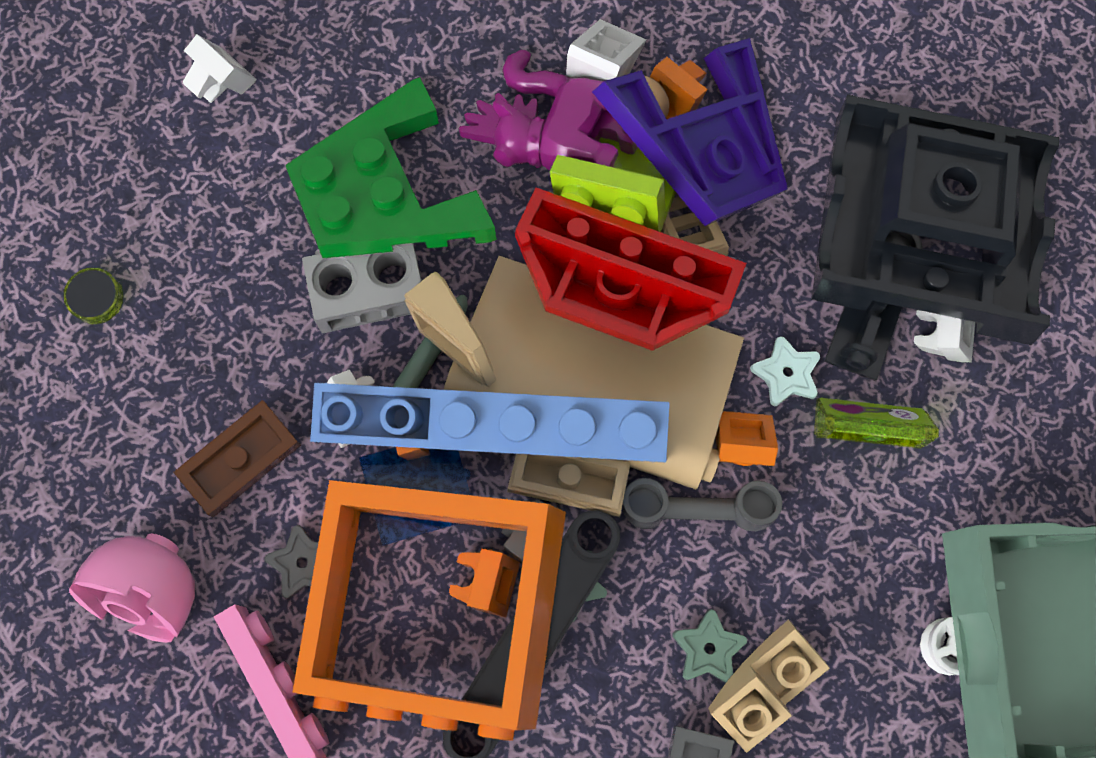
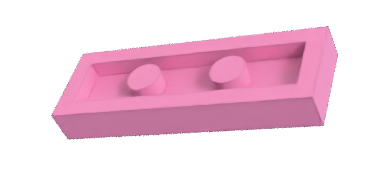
M233 605L214 616L288 758H327L322 750L323 747L329 744L326 732L313 713L305 717L294 697L297 693H292L295 675L285 661L278 665L276 664L267 647V644L272 642L274 638L260 612L256 610L249 614L246 607Z

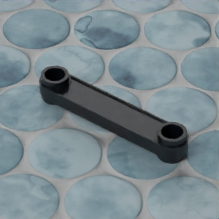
M594 510L580 514L572 522L562 538L545 666L611 561L620 543V529L616 521L609 514L602 511ZM591 521L603 523L611 533L610 545L599 553H591L584 550L578 542L580 529L584 524ZM515 615L461 700L502 706ZM443 731V745L446 753L451 758H487L499 742V739L485 737V745L482 750L476 753H468L457 746L455 731Z

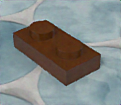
M261 400L173 473L206 514L215 517L299 448L301 444L267 403Z

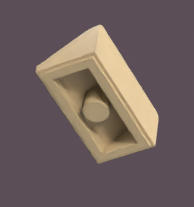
M516 454L507 492L591 511L599 510L609 515L620 517L631 462L616 459Z

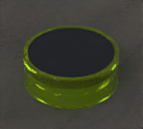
M85 268L76 272L66 283L63 294L64 303L69 312L82 322L88 324H101L112 319L119 312L124 297L120 283L109 272L100 268Z

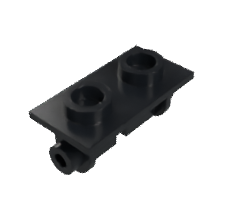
M872 301L866 311L844 306L824 362L877 381L902 307Z

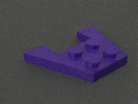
M750 38L718 47L703 58L724 98L723 101L666 119L642 70L606 80L592 91L704 226L765 202L788 189Z

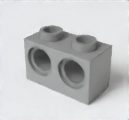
M413 243L393 245V252L322 258L318 249L315 251V255L302 258L314 321L321 333L411 315L404 301L406 299L404 295L422 281ZM389 266H400L406 270L404 277L396 283L386 284L378 280L381 272ZM337 277H347L352 280L349 289L341 295L325 293L329 282Z

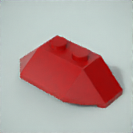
M537 187L515 229V238L546 312L651 351L728 314L747 264Z

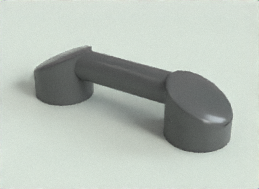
M643 478L635 480L626 488L622 510L627 520L635 527L641 529H653L663 519L734 520L738 527L746 531L756 532L766 529L778 518L782 510V497L772 484L759 480L744 485L736 498L668 497L666 490L660 483L652 479Z

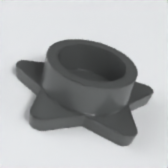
M300 525L292 528L285 548L268 553L264 558L268 565L281 573V593L285 599H290L304 587H311L318 542H313ZM302 557L308 561L305 568H299L297 565L298 560Z

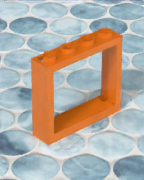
M329 480L292 693L314 696L313 707L329 711L348 712L349 703L368 705L366 716L375 719L402 721L403 711L422 714L421 726L434 729L457 731L458 721L479 724L478 736L513 741L515 730L536 729L566 512L546 503ZM361 512L527 531L502 706L333 679Z

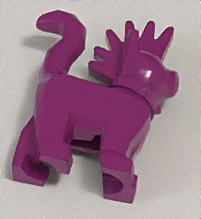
M519 50L507 56L502 72L508 87L523 94H546L555 97L547 119H541L538 116L537 99H531L524 106L523 98L518 94L515 96L514 104L511 105L500 93H497L492 105L478 100L476 102L477 108L482 115L475 113L464 114L466 123L471 126H460L458 128L462 138L495 145L493 157L506 168L512 165L529 163V165L536 168L545 167L551 170L557 155L614 167L618 157V149L608 143L599 142L600 138L618 142L620 150L627 154H634L638 148L592 93L604 81H597L586 77L571 79L566 75L549 70L527 73L524 69L531 58V53L527 50Z

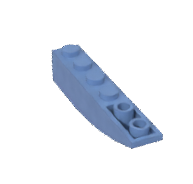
M314 383L310 442L666 462L670 402Z

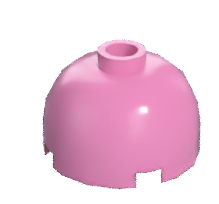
M148 534L145 539L126 536L112 539L93 550L76 573V578L69 588V593L77 603L101 620L109 612L123 621L136 625L127 631L152 641L167 643L172 642L174 637L177 638L187 621L195 597V580L186 562L177 555L179 548L169 539L157 534Z

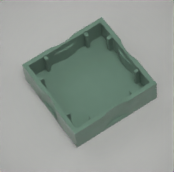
M1054 522L975 525L942 533L969 758H1096V525L1071 527Z

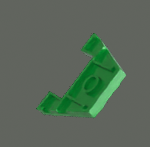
M420 77L413 79L285 165L322 258L393 252V245L425 242L427 248L448 247V240L475 237L476 244L497 240L495 226L477 190L422 209L417 201L390 141L439 124L436 108Z

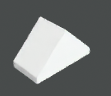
M599 19L570 45L567 54L566 76L571 79L586 77L597 81H606L630 74L646 39Z

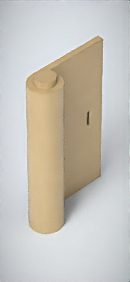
M498 256L470 321L485 348L494 369L493 373L496 381L489 387L483 386L453 361L444 390L670 402L667 461H624L631 462V468L693 489L698 488L701 480L711 483L720 460L718 450L712 448L744 337L704 325L651 351L546 312L527 265Z

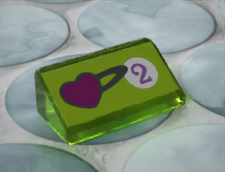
M817 398L814 424V435H817L816 438L921 449L939 437L938 427L927 411L921 408Z

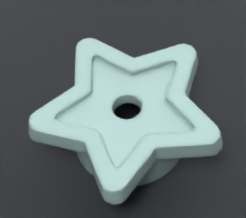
M784 337L776 338L770 358L754 363L750 367L751 372L763 379L769 387L770 403L773 406H778L794 394L814 399L817 396L818 392L811 377V372L818 363L820 354L818 352H797ZM786 367L791 368L793 375L790 377L785 376L783 369Z

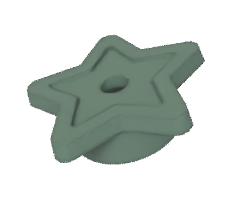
M713 609L706 611L697 628L675 630L672 635L686 653L683 678L685 680H691L705 673H710L726 683L733 675L732 656L747 643L745 636L724 631L719 617ZM707 643H712L715 647V651L712 654H707L704 650Z

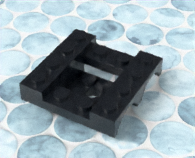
M847 94L836 119L811 300L864 311L868 309L872 301L977 322L976 334L1032 345L1050 326V315L1042 314L1040 311L1039 285L1045 257L1055 235V219L1045 216L1044 195L1048 173L1059 147L1060 137ZM953 179L959 181L965 190L968 191L969 195L958 196L951 193L944 186L943 180ZM894 230L982 248V261L885 242V239L889 232Z

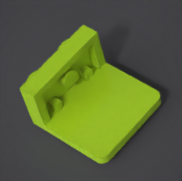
M600 138L599 142L608 143L618 149V157L614 167L562 155L556 156L550 170L554 194L661 232L676 192L639 148H637L634 154H627L620 150L618 142Z

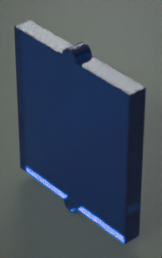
M396 447L359 457L366 484L471 495L467 483L471 473L468 469H463L458 450L429 449L430 455L407 460L398 456ZM374 514L382 546L459 524Z

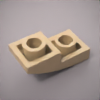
M788 619L741 664L717 694L708 709L711 715L747 753L792 716L786 704L830 668Z

